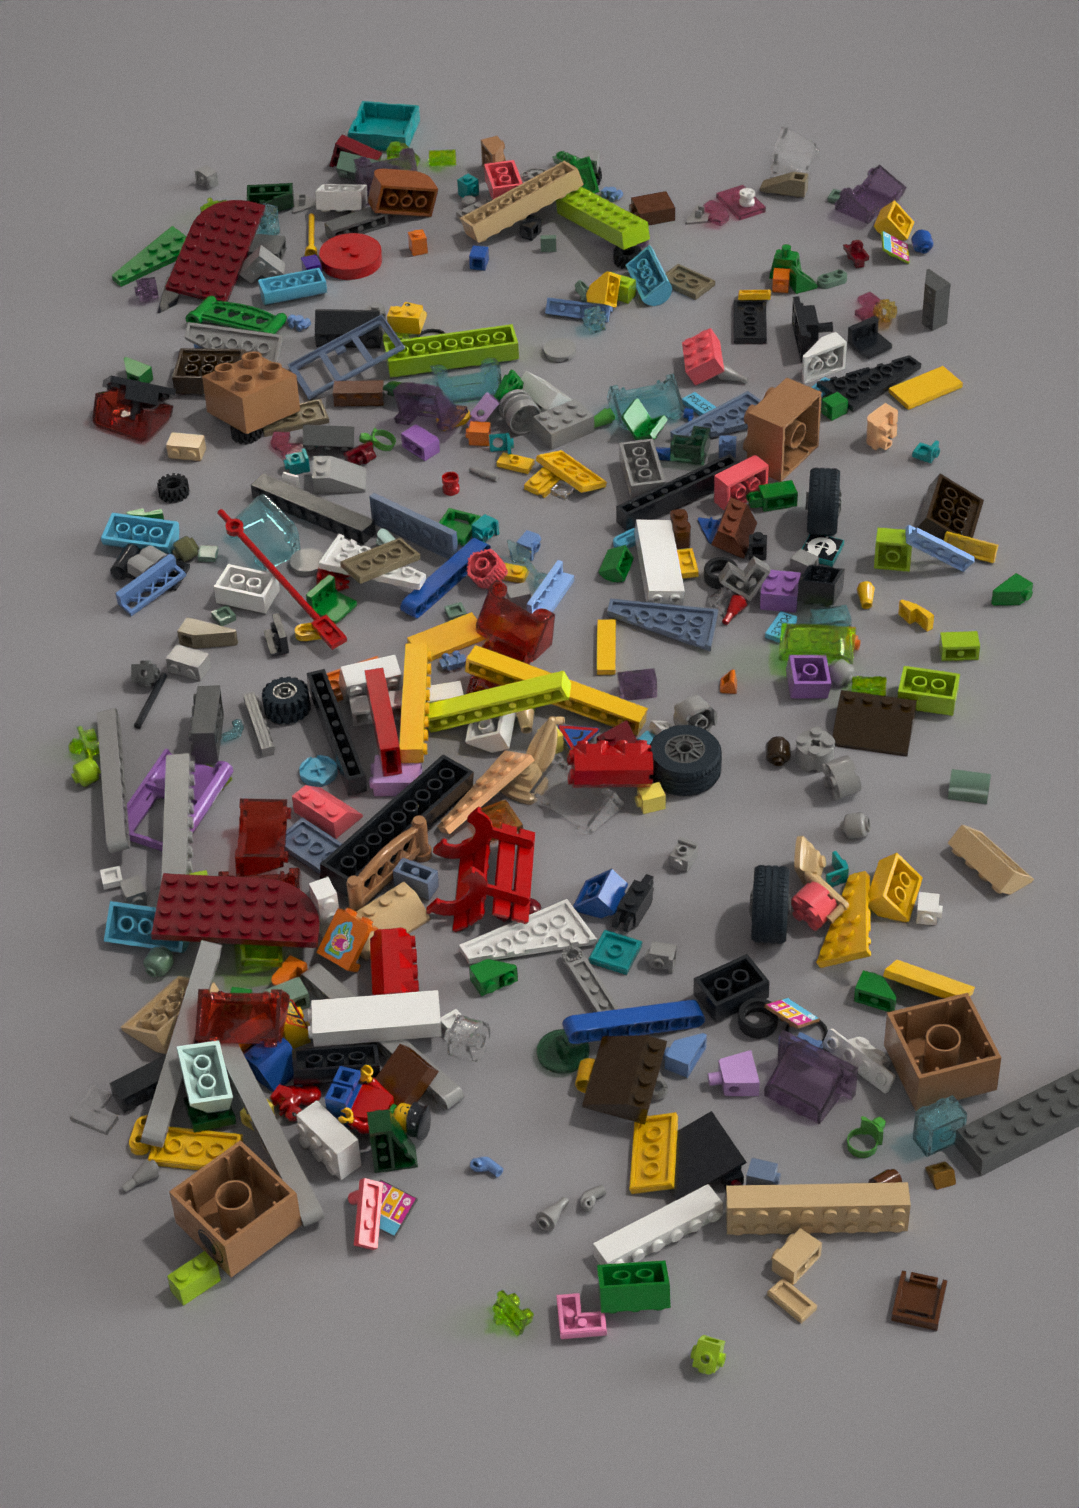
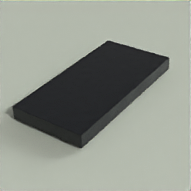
M734 300V344H767L766 300Z

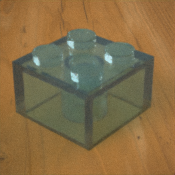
M953 1095L941 1098L936 1103L927 1107H921L915 1112L913 1140L926 1157L955 1145L956 1130L966 1125L967 1112Z

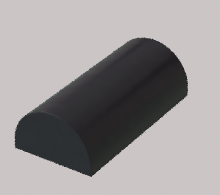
M377 1044L292 1049L294 1085L333 1083V1079L340 1066L361 1071L364 1065H369L373 1069L371 1077L374 1078L380 1072Z

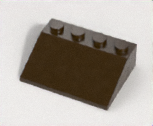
M180 348L172 376L173 386L176 389L175 394H205L202 376L215 371L214 368L218 364H232L242 360V355L246 353L245 349Z
M940 473L928 487L916 528L943 541L947 531L973 538L984 500Z
M841 690L832 735L835 739V746L908 756L917 700Z
M647 1035L602 1036L582 1107L645 1125L667 1041Z

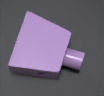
M486 392L470 412L472 417L466 424L469 426L470 421L485 422L499 405V401L489 392ZM480 409L485 412L483 416L478 415Z
M751 1050L721 1058L718 1061V1072L707 1073L709 1086L721 1084L725 1096H759L760 1082Z

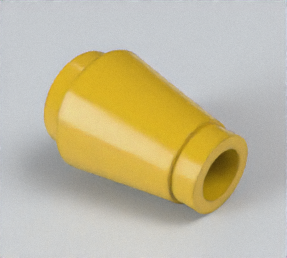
M863 581L858 584L856 590L861 607L863 609H870L873 603L875 588L871 582Z

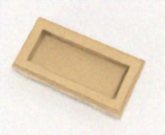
M784 1278L767 1291L769 1298L801 1324L817 1310V1305Z

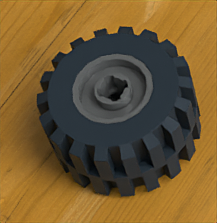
M279 677V679H274L271 683H267L266 687L262 690L264 712L266 717L271 719V722H278V724L286 723V725L296 723L298 720H303L304 716H307L311 710L308 686L304 684L303 680H298L296 677Z

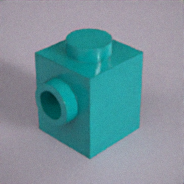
M470 174L457 179L458 195L460 197H476L479 195V179Z

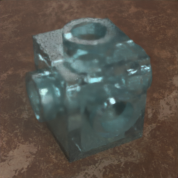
M599 305L584 310L585 317L582 319L584 326H587L590 334L606 330L605 321L607 316Z

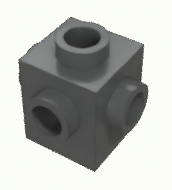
M142 660L140 664H131V683H140V687H152V683H156L157 679L160 678V670L157 668V664H151L150 660Z

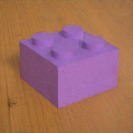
M770 570V574L762 584L760 610L796 613L798 583L801 573Z
M789 655L786 675L790 697L828 698L832 683L826 655Z

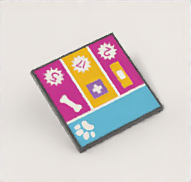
M380 1180L379 1182L383 1183L379 1230L396 1238L418 1198Z

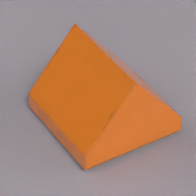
M734 669L720 679L721 693L737 694V677Z

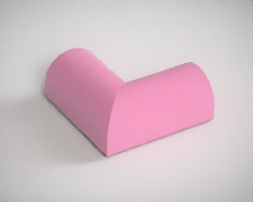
M579 1293L556 1295L561 1339L607 1336L605 1313H601V1311L581 1313Z

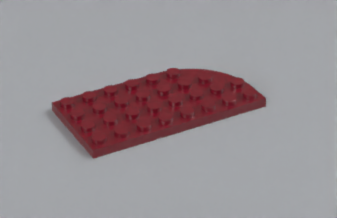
M228 200L216 203L202 211L190 227L165 286L166 290L205 300L208 296H214L217 301L228 302L266 210L265 205L245 200Z
M163 873L151 937L152 940L201 942L203 940L211 943L317 948L320 923L318 911L312 900L295 886L276 879Z

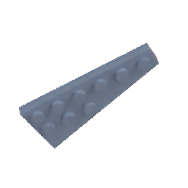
M746 391L670 431V437L683 445L747 429L748 425L744 423L745 412L750 405H757L761 400L749 391Z
M610 599L607 616L711 652L718 609Z

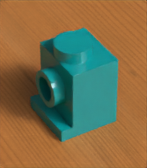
M305 448L302 449V452L285 455L286 459L283 460L285 470L288 469L290 474L297 475L310 472L309 458Z
M486 514L472 524V538L486 542L494 534L499 535V520Z

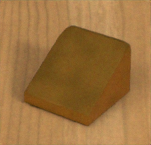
M944 1161L925 1167L935 1189L938 1190L956 1184L954 1169L947 1162Z

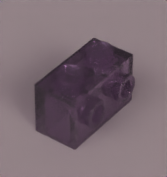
M655 669L617 672L619 698L628 701L657 697Z

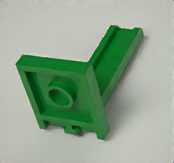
M559 151L555 156H552L554 163L559 164L566 161L578 169L583 182L581 187L594 194L600 192L590 156L579 158L564 151Z

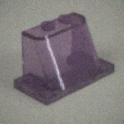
M404 382L393 390L399 413L394 417L397 424L410 425L417 416L438 418L439 421L436 423L437 429L452 431L468 413L467 406L455 405L439 386Z
M785 1030L779 1034L778 1064L764 1088V1096L776 1101L781 1106L795 1111L800 1116H805L821 1124L841 1096L852 1100L856 1095L858 1067Z

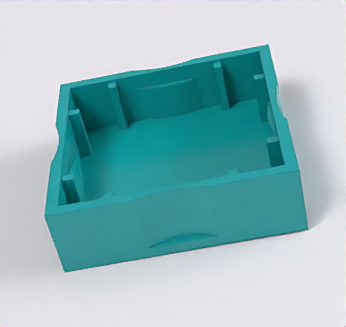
M362 101L357 111V116L349 128L348 137L379 151L393 152L392 148L394 145H401L405 149V153H407L420 122L419 105Z

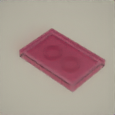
M744 185L716 193V198L738 220L766 212V207L755 196L753 197L755 199L753 206L743 207L739 204V199L741 198L740 190L746 188Z

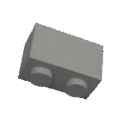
M178 644L166 658L168 672L201 681L211 668L208 653Z

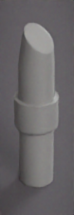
M477 467L469 468L470 472L482 478H488L496 482L499 480V475Z

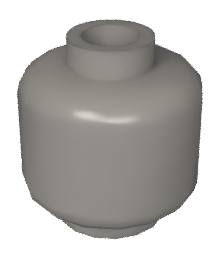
M835 659L828 666L831 681L839 687L845 684L848 686L855 679L853 676L855 669L844 659Z
M862 812L846 814L844 821L840 823L841 832L845 833L849 839L865 838L868 832L871 831L870 819Z

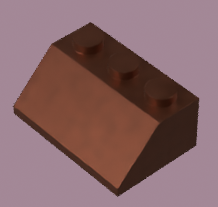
M730 497L711 544L743 559L749 547V534L754 533L757 521L746 503Z

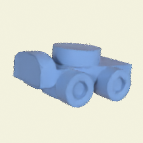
M604 187L601 190L602 198L606 199L609 196L611 202H614L616 199L619 200L623 196V192L616 190L615 187Z
M291 314L287 318L288 326L293 329L296 325V330L299 332L311 325L310 319H304L301 315L295 316Z
M458 650L452 653L453 657H450L448 653L442 654V659L439 660L442 670L447 669L450 671L464 667L466 665L465 655H460Z

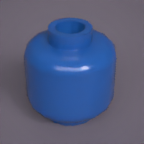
M923 229L916 231L911 238L913 248L917 253H928L934 245L930 232Z

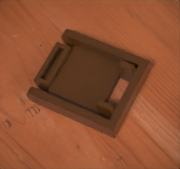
M902 1270L891 1321L937 1331L948 1280L943 1279L941 1289L937 1288L938 1277L911 1272L909 1282L905 1281L907 1271ZM905 1312H909V1313H914V1314H918V1315L927 1316V1318H925V1317H920V1316H916V1315L907 1314V1313H905Z

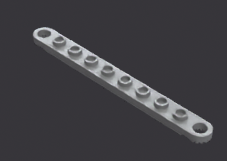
M573 945L572 947H565L562 951V961L594 1012L619 1009L587 957L582 953V950ZM569 954L577 955L574 959H570V957L568 958ZM660 1071L655 1086H660L662 1089L658 1092L654 1091L652 1096L654 1100L664 1098L668 1092L667 1082L661 1076Z

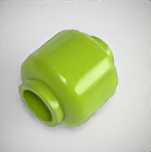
M86 758L73 765L74 773L71 776L76 784L80 783L86 787L99 780L101 771L95 760L91 761Z

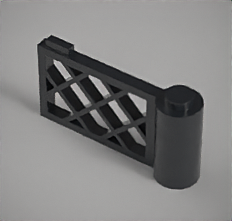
M127 544L110 568V572L115 579L123 580L126 577L136 579V577L128 573L127 569L128 560L140 554V549L136 545ZM176 561V565L187 574L190 564ZM172 571V574H169L168 577H176L178 573ZM180 580L174 586L169 588L167 591H176L179 585L181 584L182 580ZM157 582L155 585L162 587L165 585V582Z

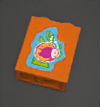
M338 908L316 953L347 971L358 973L361 965L356 962L371 931H376L378 927L372 925L374 921L364 916L362 918L356 916L358 912L350 908H346V910Z

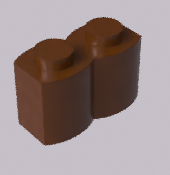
M685 509L671 510L670 520L672 522L676 548H690L691 525L688 522V513Z

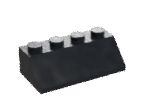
M315 309L316 347H321L380 316V310ZM382 326L359 337L365 348L381 347ZM353 341L344 345L345 348H357Z

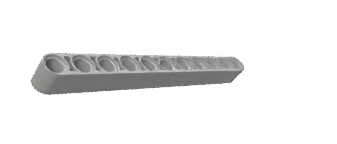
M112 708L97 712L106 843L109 852L115 853L130 849V835L120 718L117 709Z
M203 940L200 943L145 1123L141 1143L160 1148L164 1146L183 1082L176 1047L194 1044L220 959L222 945Z
M318 963L300 975L304 986L319 1000L357 997ZM406 1039L368 1042L369 1044H377L378 1052L387 1060H389L401 1043L413 1049L439 1071L424 1093L442 1109L447 1111L464 1098L462 1089Z
M235 1037L220 1042L228 1079L242 1107L245 1108L247 1115H250L252 1120L250 1123L275 1173L297 1193L302 1226L306 1227L324 1219L323 1210Z

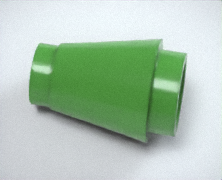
M604 408L594 416V428L613 423L615 415L611 408Z

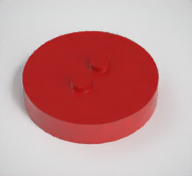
M359 233L335 236L327 240L319 250L321 268L327 275L342 280H355L367 277L376 272L382 264L381 245L373 237Z

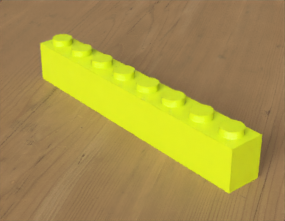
M563 670L429 703L430 714H426V716H429L428 729L431 733L569 700L571 682Z

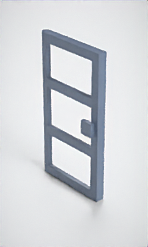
M381 314L287 365L290 371L296 374L298 384L310 400L333 388L334 381H346L403 351L405 346ZM382 326L396 348L373 359L359 337ZM353 341L367 363L340 376L326 354L335 350L337 355L343 354L347 351L344 345ZM321 358L333 376L334 381L312 392L298 369Z

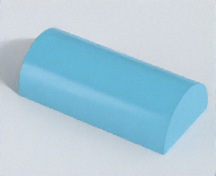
M648 245L628 262L626 267L631 278L636 279V288L642 301L647 305L657 306L669 299L672 293V286L653 248Z
M320 268L258 280L264 305L327 293L326 280Z
M112 513L101 536V541L103 545L122 548L127 544H133L140 550L152 545L165 554H173V543L179 540V523L177 521Z
M110 901L104 942L145 948L163 946L170 951L184 953L190 943L187 941L152 940L151 933L156 912L155 907Z

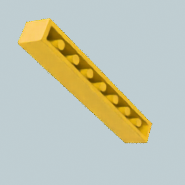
M428 643L405 644L399 744L401 763H424V755H428V745L425 743V741H428V730H425V728H429V716H426V714H430V705L427 703V701H430V690H427V688H431V677L428 675L432 673L431 663H429L432 662V651H428Z

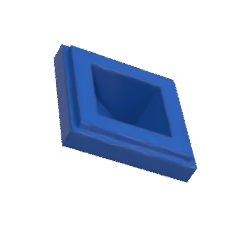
M656 447L659 460L671 461L672 448Z

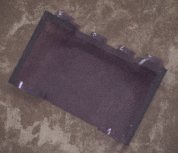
M880 164L875 168L872 167L867 173L868 177L861 185L858 184L853 191L848 187L840 192V198L834 204L836 211L868 224L878 217L883 207L894 200L896 202L899 201L907 187Z

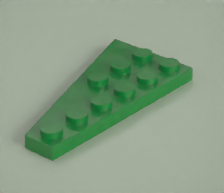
M171 226L112 274V280L122 287L176 262L187 236L174 226Z

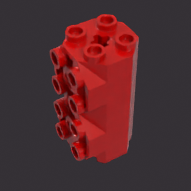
M605 740L596 741L595 744H589L588 741H577V745L573 746L569 750V754H567V765H571L567 776L568 785L572 784V788L651 787L653 779H649V775H653L651 745H647L646 740H637L635 743L619 740L613 746L608 745V741Z
M405 928L377 929L370 938L372 995L419 992V981L414 980L418 979V965L414 964L417 963V949H412L416 947L415 935L408 934Z

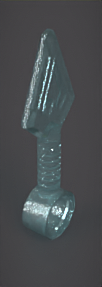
M508 539L507 544L511 561L523 564L534 577V587L538 589L540 584L537 581L545 579L547 574L539 573L530 562L532 551Z

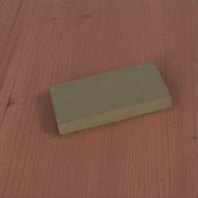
M677 264L665 273L673 290L694 300H697L715 286V280L680 264Z

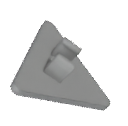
M295 193L293 214L316 207V199L305 194Z
M697 204L686 220V224L718 222L720 218L704 206Z

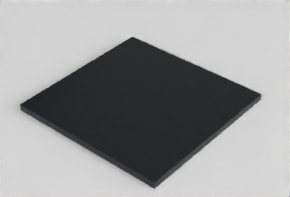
M712 1111L677 1132L674 1189H669L675 1200L707 1184H712L747 1163Z

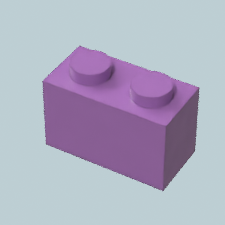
M417 424L401 433L402 447L424 461L440 452L439 438Z

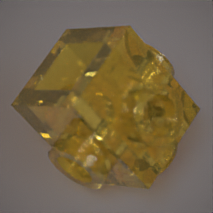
M882 299L873 307V316L881 320V323H890L892 319L896 318L897 306H895V301L890 302V299Z

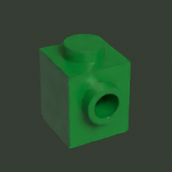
M839 392L822 399L821 413L831 421L847 414L848 399Z

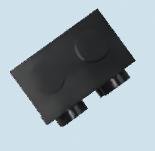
M876 316L848 327L847 343L867 359L892 349V343L878 333L879 319Z

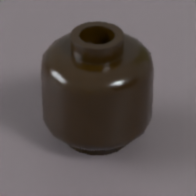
M772 737L766 743V759L769 763H772L774 766H783L784 763L790 760L791 746L784 737Z

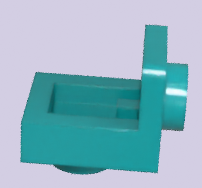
M935 440L931 446L920 442L913 450L912 457L931 463L940 454L939 441Z

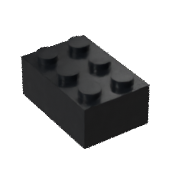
M808 565L799 579L797 601L806 605L816 603L823 607L833 606L843 591L845 569Z
M745 954L695 977L693 994L711 1018L717 1022L739 1012V1007L748 999L757 997L769 998L770 981L749 955Z

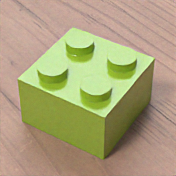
M878 527L874 569L910 572L912 546L906 543L905 530Z

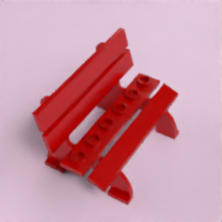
M478 806L467 817V822L475 827V833L472 837L463 840L460 844H449L447 839L443 838L433 847V853L440 857L460 859L456 900L444 901L436 898L426 909L427 914L454 915V932L468 928V924L472 926L476 921L483 918L486 895L493 897L492 915L508 919L510 916V904L513 902L511 920L523 924L529 922L535 832L521 828L517 834V827L504 823L500 825V829L493 827L490 818ZM491 838L499 840L495 886L487 884ZM515 845H517L514 891H512Z

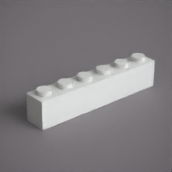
M461 681L431 685V688H427V690H430V701H427V703L464 695ZM403 690L390 691L388 693L394 720H400ZM367 695L350 697L349 702L353 726L373 724Z
M707 1184L593 1243L594 1257L600 1265L639 1262L645 1256L660 1251L664 1246L679 1241L683 1236L691 1232H697L702 1226L719 1220L723 1216V1202L710 1185Z

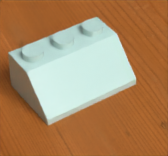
M212 1041L177 1046L176 1050L189 1105L207 1113L230 1110L233 1095L220 1042Z

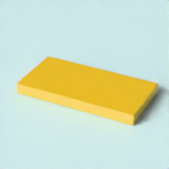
M941 366L890 387L888 393L906 409L910 410L962 388L963 382L944 366Z
M562 450L540 454L536 457V461L581 493L606 487L607 482Z
M471 612L407 637V642L428 643V651H432L433 661L442 657L444 653L450 654L456 650L488 639L489 633Z
M897 959L884 970L883 974L885 978L941 998L968 993L971 996L975 989L974 986Z
M676 1112L647 1116L645 1125L634 1122L629 1185L631 1194L674 1189L678 1115Z
M169 1126L163 1148L152 1146L148 1160L151 1161L153 1159L158 1166L200 1170L240 1140L243 1142V1134L207 1130L194 1133L193 1129Z

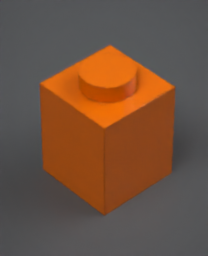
M423 229L408 232L409 249L412 255L427 254V237Z
M774 268L772 292L788 293L790 269Z
M470 421L469 428H466V438L469 439V445L489 446L491 423Z

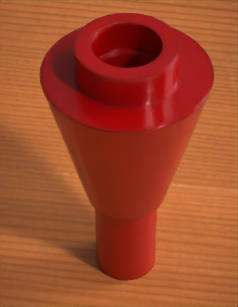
M733 595L731 597L727 614L722 620L723 624L728 625L733 617L747 607L744 597L741 595Z

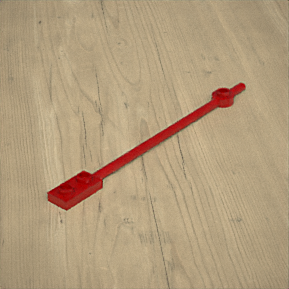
M219 509L217 514L226 523L227 534L233 537L238 536L314 620L311 622V627L331 650L347 642L346 635L327 615L320 617L243 532V522L240 519H231L223 509Z

